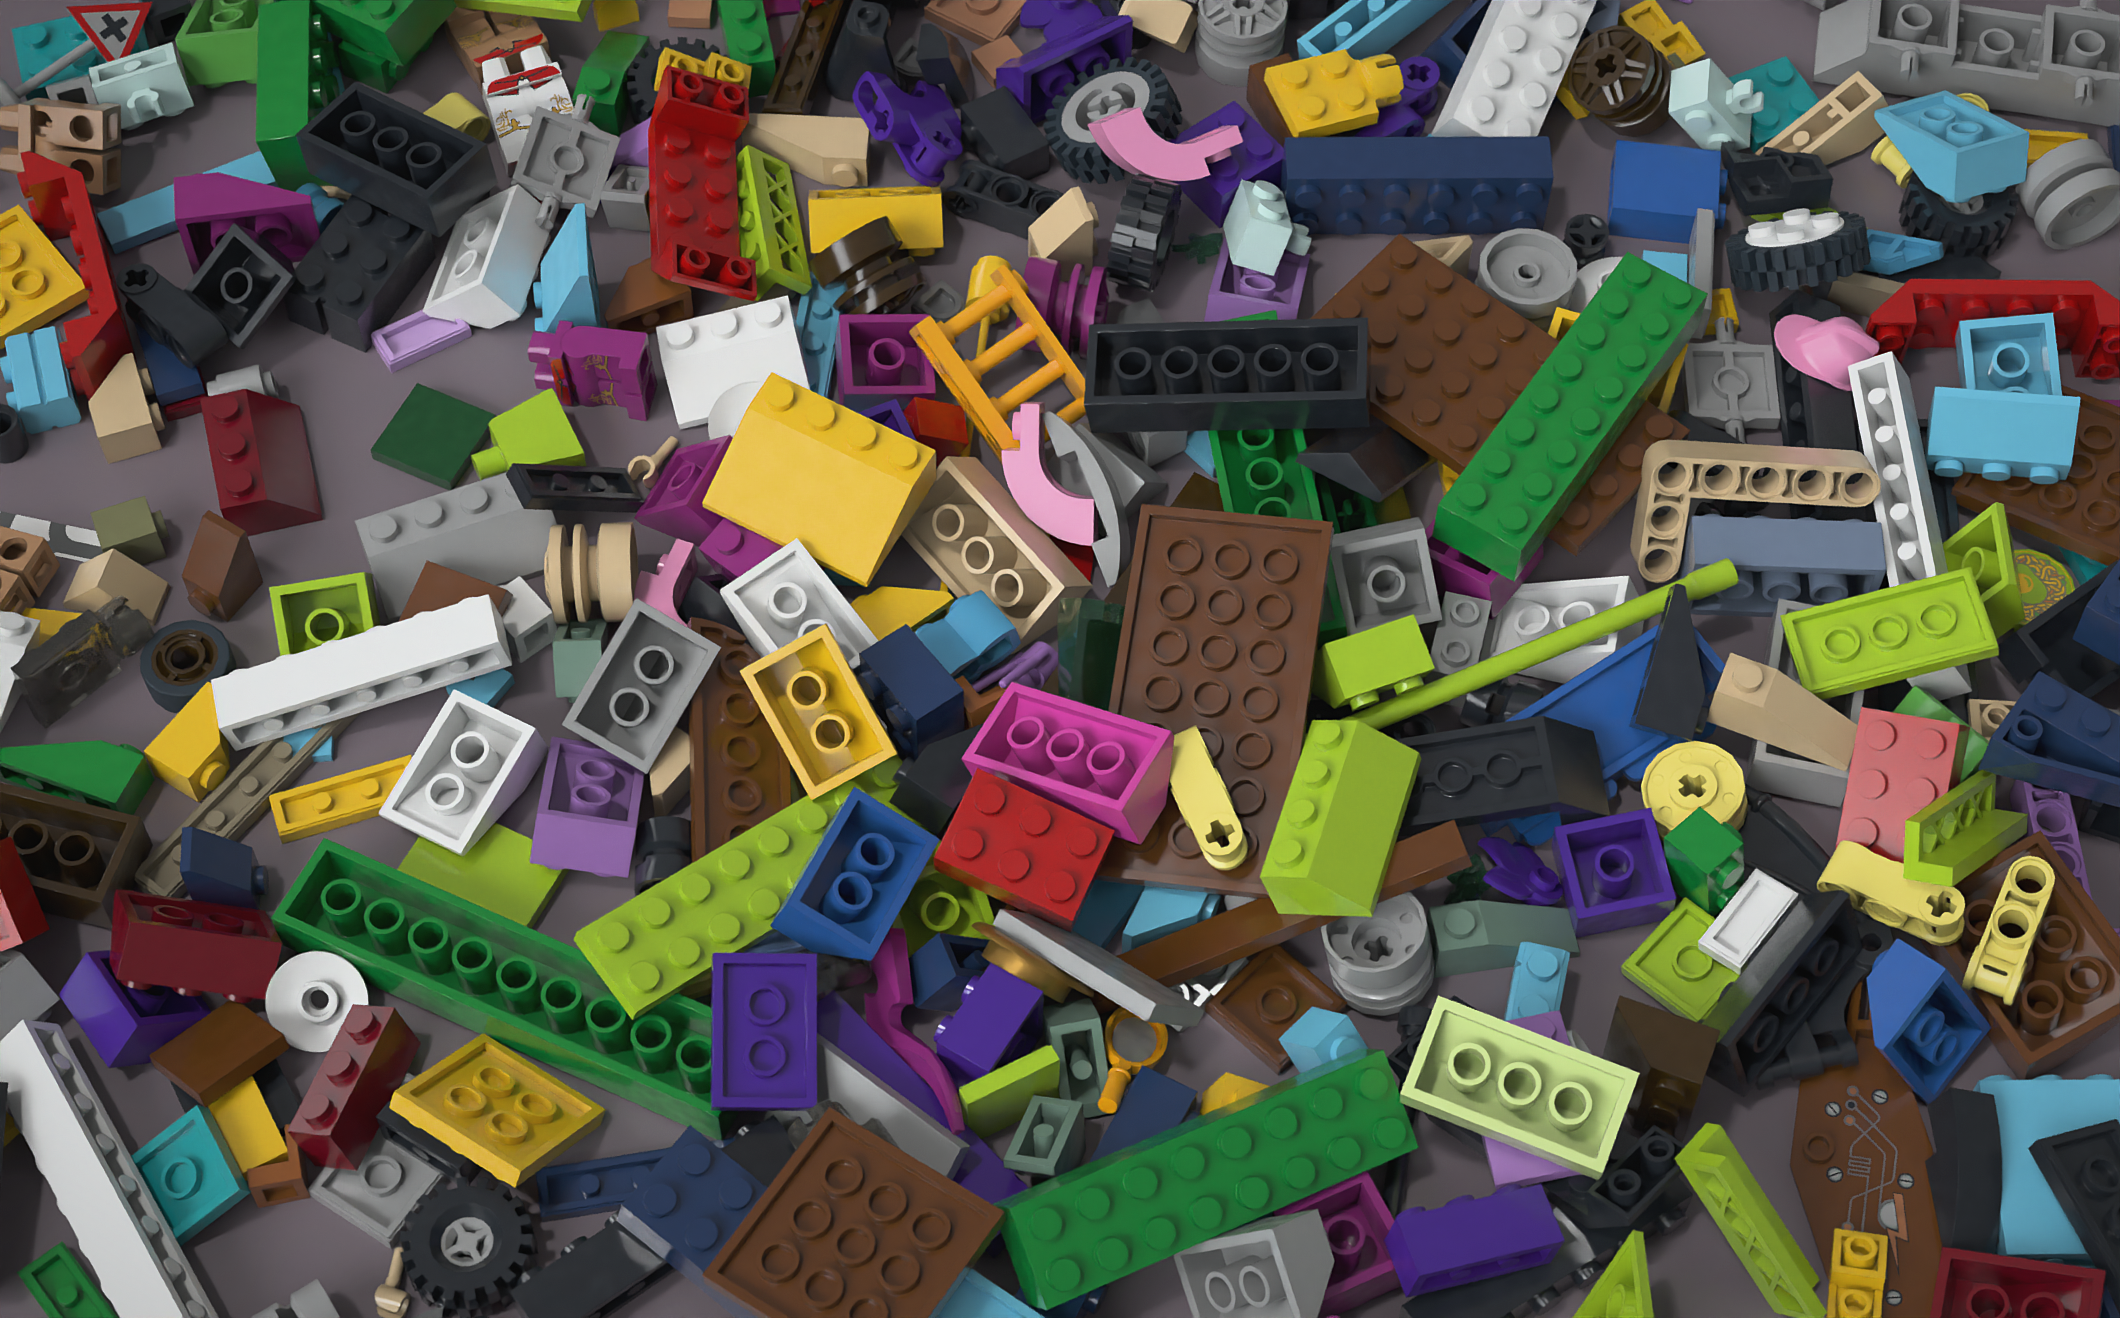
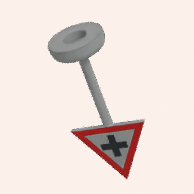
M153 2L66 7L89 39L14 90L0 77V107L22 103L20 98L95 48H97L106 62L129 56Z

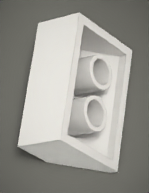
M516 184L472 206L455 223L423 312L429 317L454 322L455 319H461L467 322L468 325L492 329L507 321L518 319L527 307L526 298L531 283L539 273L537 266L542 252L549 244L551 238L549 235L551 229L544 228L549 213L546 214L541 227L535 223L541 203L519 184Z
M788 295L656 327L662 365L680 430L708 423L713 404L727 389L744 382L764 383L771 372L811 390L799 329Z

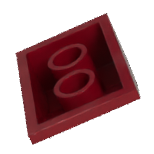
M1942 1247L1930 1318H2100L2107 1276L2106 1270Z

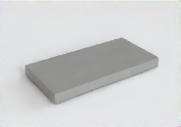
M1005 909L999 910L993 923L996 926L995 929L1146 1022L1193 1027L1198 1025L1205 1011L1073 930L1070 933L1029 913Z
M818 1033L816 1110L768 1111L764 1118L766 1120L774 1114L799 1147L830 1107L953 1180L970 1148V1145L956 1135H953L951 1131Z

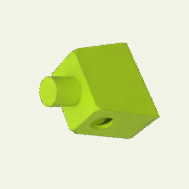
M553 388L547 389L491 419L488 425L493 447L471 455L480 481L504 472L506 473L513 463L587 466L584 451Z

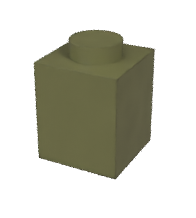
M145 495L90 512L103 553L114 548L140 565L167 557L161 539L170 536L161 510L151 512Z

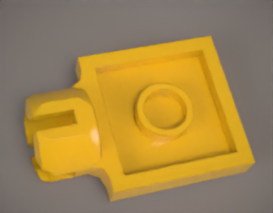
M1346 49L1266 68L1264 81L1293 137H1325L1377 124L1378 108L1394 105L1401 101V94L1399 93L1404 88L1399 65L1382 67L1396 63L1394 56L1380 54L1362 60H1355L1348 54Z

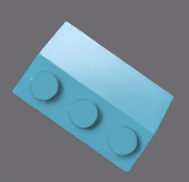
M1935 387L1927 424L1925 450L1927 469L1935 470V474L1944 477H1958L1963 472L1982 474L1983 478L1994 481L2008 480L2011 476L2030 477V481L2037 484H2054L2058 480H2066L2072 464L2080 397Z

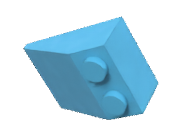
M1946 90L1875 110V120L1926 188L1943 196L1948 202L1965 203L1970 201L1971 197L1988 192H2002L2008 186L2026 181L2029 132Z
M577 203L574 205L540 263L541 282H533L536 309H542L543 317L535 318V331L556 333L559 320L573 322L574 327L591 326L601 328L599 286L585 203Z
M2053 313L1959 321L1955 344L1961 389L2062 396Z

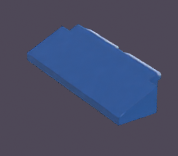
M1658 625L1507 720L1514 721L1546 716L1594 731L1608 802L1616 796L1617 784L1615 781L1625 775L1631 781H1642L1646 768L1658 753L1675 744L1683 743L1629 727ZM1693 625L1705 688V697L1702 705L1710 709L1712 702L1708 696L1716 691L1725 664ZM1706 721L1702 734L1694 733L1691 741H1704L1714 734L1717 725ZM1559 811L1482 823L1480 826L1487 837L1508 826L1517 842L1525 840L1529 845L1540 846L1553 838L1554 827L1561 826Z

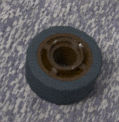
M196 620L174 622L159 629L146 642L140 655V672L155 703L168 712L179 713L207 682L211 683V680L226 676L230 672L237 670L236 660L224 634L211 624ZM194 665L189 669H184L187 666Z

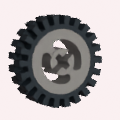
M1127 57L1124 65H1122L1119 58L1112 59L1107 70H1105L1102 63L1094 65V75L1088 78L1085 71L1076 76L1080 82L1079 85L1074 86L1068 82L1062 88L1066 97L1056 95L1053 99L1052 104L1055 109H1048L1045 115L1048 122L1044 123V131L1047 134L1045 138L1065 172H1068L1075 180L1080 177L1083 183L1091 184L1095 177L1098 184H1107L1109 174H1112L1116 182L1125 179L1124 169L1114 163L1102 151L1087 125L1126 108L1141 107L1144 118L1153 132L1166 141V138H1176L1179 131L1175 125H1181L1182 116L1180 114L1182 111L1181 104L1160 67L1156 64L1152 66L1150 61L1142 59L1138 63L1135 57Z

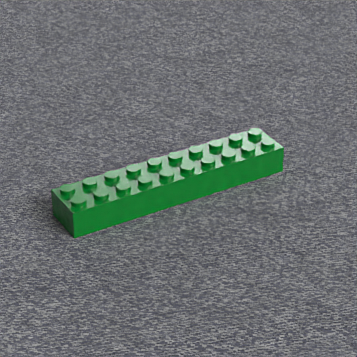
M323 838L271 917L283 946L298 953L326 951L337 954L351 962L358 969L365 983L479 1034L484 1033L499 1043L687 1127L691 1125L698 1132L716 1140L725 1139L740 1112L711 1111V1007L676 993L632 1020L581 950L326 838Z

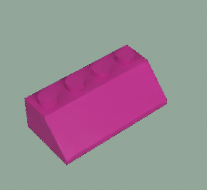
M1011 682L961 759L972 777L977 768L1115 830L1114 836L1141 845L1166 805L1174 735L1170 730Z

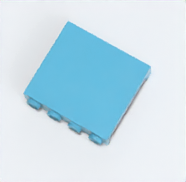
M2097 1074L2086 1077L2083 1080H2063L2058 1075H2043L2033 1080H2012L2011 1077L2006 1075H1994L1979 1080L1973 1091L1994 1095L2000 1130L2002 1197L1998 1231L1999 1243L1996 1246L1995 1254L2096 1269L2028 1148L2038 1139L2117 1119L2120 1124V1079H2113L2112 1076L2106 1074Z

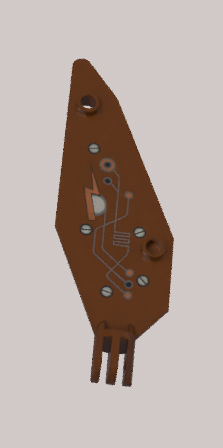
M1861 980L1849 998L1846 1027L1855 1044L1859 1065L1845 1069L1842 1068L1841 1064L1824 1068V1074L1800 1080L1790 1169L1828 1282L1835 1228L1888 1236L1881 1318H1930L1942 1246L1925 1160L1931 1157L1934 1151L1911 1087L1875 1046L1869 1000L1866 1020H1858L1861 1002Z

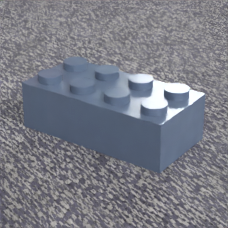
M1717 514L1692 516L1683 544L1677 581L1693 571L1728 558L1733 563L1738 575V584L1701 600L1689 601L1690 613L1696 615L1772 617L1779 598L1819 606L1877 591L1886 572L1881 522H1864L1859 519L1825 521L1810 517L1770 519L1766 516L1740 518L1722 517Z

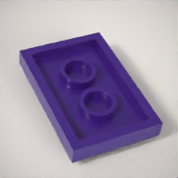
M713 953L711 988V1111H815L817 1108V954Z

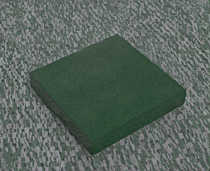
M417 383L371 448L372 458L434 485L452 490L472 463L471 455L478 453L491 435L488 424L496 415Z

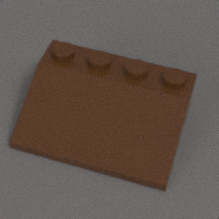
M2041 830L1998 853L1953 886L1960 891L1965 902L1963 915L1964 930L1962 936L1956 942L1946 946H1937L1919 938L1934 961L1949 971L1990 1024L1991 1029L1988 1031L1987 1036L2019 1080H2033L2052 1070L2120 1023V937ZM2022 857H2039L2046 861L2053 869L2055 876L2050 903L2028 956L2023 979L2012 1006L2004 1004L2003 998L1975 987L1966 990L1962 988V983L1974 950L1981 942L2009 868ZM2022 879L2016 883L2019 889L2025 893L2033 894L2042 890L2041 885L2033 879ZM2006 923L1999 927L2000 932L2008 938H2020L2025 935L2022 927L2014 923ZM1932 926L1933 932L1936 933V927Z

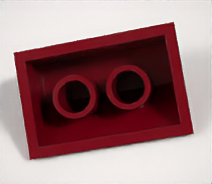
M249 389L200 398L220 510L225 520L245 530L247 536L323 520L299 405Z
M116 889L110 950V965L116 980H121L122 984L135 989H150L152 984L172 987V990L187 996H200L203 991L221 993L224 998L239 1003L252 1002L253 998L266 1000L267 989L275 974L282 947V941L266 911Z

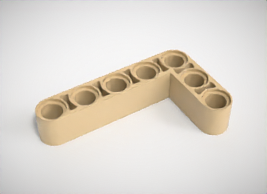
M1660 440L1646 450L1643 458L1642 482L1638 490L1630 543L1631 553L1642 577L1654 583L1665 582L1678 572L1691 498L1861 507L1872 503L1876 499L1881 489V481L1867 457L1853 450ZM1668 462L1678 463L1674 471L1667 474L1659 473L1660 468ZM1725 465L1720 474L1710 477L1705 476L1711 467ZM1765 467L1771 468L1765 477L1752 479L1753 474L1757 470ZM1817 470L1816 475L1809 481H1799L1805 472ZM1863 473L1862 478L1858 482L1845 484L1851 475ZM1671 506V510L1662 517L1652 516L1657 508ZM1653 550H1665L1664 553L1656 559H1645L1646 556Z

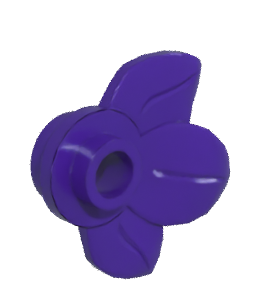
M1026 0L1020 13V25L1023 28L1043 29V36L1048 42L1074 31L1083 24H1089L1103 17L1098 6L1087 0Z
M1492 836L1481 838L1477 844L1497 864L1496 867L1485 874L1483 881L1515 899L1522 900L1527 905L1549 907L1550 904H1555L1560 900L1563 895V888L1559 882V877L1553 870L1546 867L1541 858L1529 847L1519 842H1514L1511 845L1507 840Z

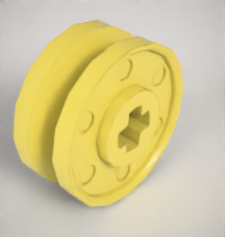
M1700 741L1675 744L1658 753L1645 770L1641 784L1645 809H1652L1659 838L1664 841V837L1699 806L1720 824L1727 822L1737 831L1743 826L1748 810L1743 772L1734 757L1717 745Z

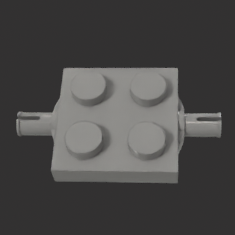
M579 94L577 96L572 115L558 114L537 106L509 187L519 184L530 195L542 201L535 223L541 227L546 214L549 213L545 229H552L554 227L559 208L572 210L577 203H585L587 216L590 218L594 217L601 198V190L606 183L620 141V137L602 131L589 122L595 100L589 96L583 110L586 94Z
M1721 317L1714 322L1717 340L1709 343H1687L1688 348L1682 367L1685 411L1711 427L1725 429L1726 433L1746 444L1744 429H1777L1780 421L1773 345H1750L1736 341L1733 319L1727 317L1725 323L1724 317Z

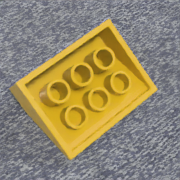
M771 372L749 404L702 504L704 508L783 547L797 538L816 563L867 587L936 481V450Z

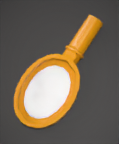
M1124 1007L1118 1008L1112 1013L1102 1033L1105 1055L1113 1065L1108 1071L1107 1081L1098 1100V1108L1107 1114L1117 1111L1126 1086L1131 1082V1074H1138L1142 1065L1150 1069L1157 1065L1168 1043V1031L1165 1024L1146 1022Z

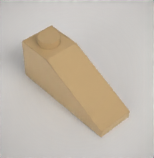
M1857 71L1763 147L1777 148L1788 153L1803 152L1816 154L1824 165L1830 164L1864 150L1885 133L1875 120L1874 115L1875 110L1887 107L1888 104L1884 96ZM1763 147L1755 152V155H1760L1763 152Z
M749 113V123L741 133L743 148L748 144L788 163L791 170L824 185L868 187L872 144L871 133L862 118Z
M1730 653L1707 717V722L1845 772L1853 754L1858 727L1857 724L1778 669Z

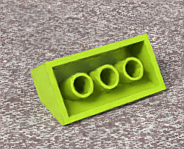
M1312 720L1260 874V878L1279 914L1373 917L1422 759L1419 752L1359 720Z

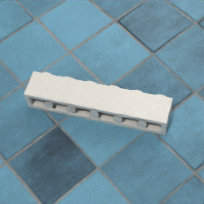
M487 594L480 597L466 598L458 604L432 612H421L412 618L387 626H376L364 633L342 640L327 641L319 647L297 654L282 655L274 661L255 667L237 669L226 676L211 680L218 727L235 751L499 670L511 666L512 661L503 619L491 597Z

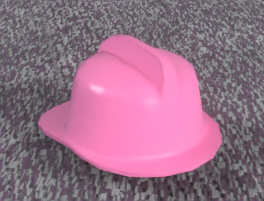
M1802 315L1784 316L1776 324L1774 331L1777 348L1783 358L1794 368L1844 391H1852L1848 366L1872 358L1879 350L1878 341L1868 336L1857 322L1846 316L1834 317L1819 322Z

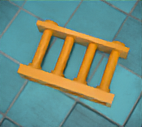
M1005 264L997 268L990 275V278L997 287L945 323L942 321L936 323L931 315H929L909 331L1001 464V450L1020 448V440H1013L1012 431L1005 422L1009 419L1008 413L1059 377L1076 400L1056 414L1070 424H1074L1087 415L1084 407L1085 378L1026 294L1029 293V288L1025 280L1016 270L1010 272ZM1008 302L1023 325L970 361L966 358L962 361L952 347L956 343L955 338ZM1034 340L1049 363L996 399L994 396L988 398L979 385L982 382L981 376ZM1046 425L1044 444L1051 440Z

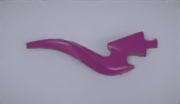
M890 928L874 958L871 961L868 960L877 977L878 990L877 993H864L866 1022L913 1071L928 1082L944 1109L953 1135H959L965 1130L957 1089L949 1070L927 1044L902 1025L901 1013L906 1005L913 1004L907 941L904 928Z

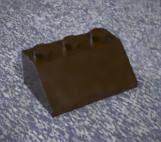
M1620 995L1615 1007L1602 1059L1639 1073L1625 1115L1632 1128L1642 1131L1643 1135L1655 1125L1680 1142H1683L1720 1030Z

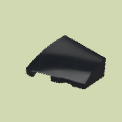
M932 23L921 24L916 61L927 84H945L956 109H960V106L972 101L974 97L973 76L967 54L957 37Z
M1735 142L1721 143V157L1724 168L1728 171L1727 178L1737 203L1745 216L1782 213L1795 209L1812 210L1828 208L1833 177L1818 155L1803 152L1788 153L1771 147H1763V152L1760 155L1737 152L1735 150Z

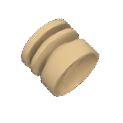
M633 522L601 523L597 545H589L588 536L583 524H575L573 546L568 544L564 525L551 526L549 543L544 557L546 595L550 601L556 624L569 623L571 602H575L577 618L580 623L588 622L593 601H600L601 611L606 622H622L634 603V592L639 577L637 541Z

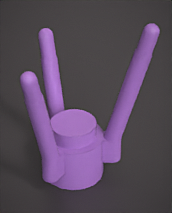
M1038 641L1025 653L1019 652L1009 662L970 685L976 692H979L1001 679L999 681L1001 688H1006L1011 682L1017 681L1018 684L1040 690L1060 663L1061 658L1050 645Z

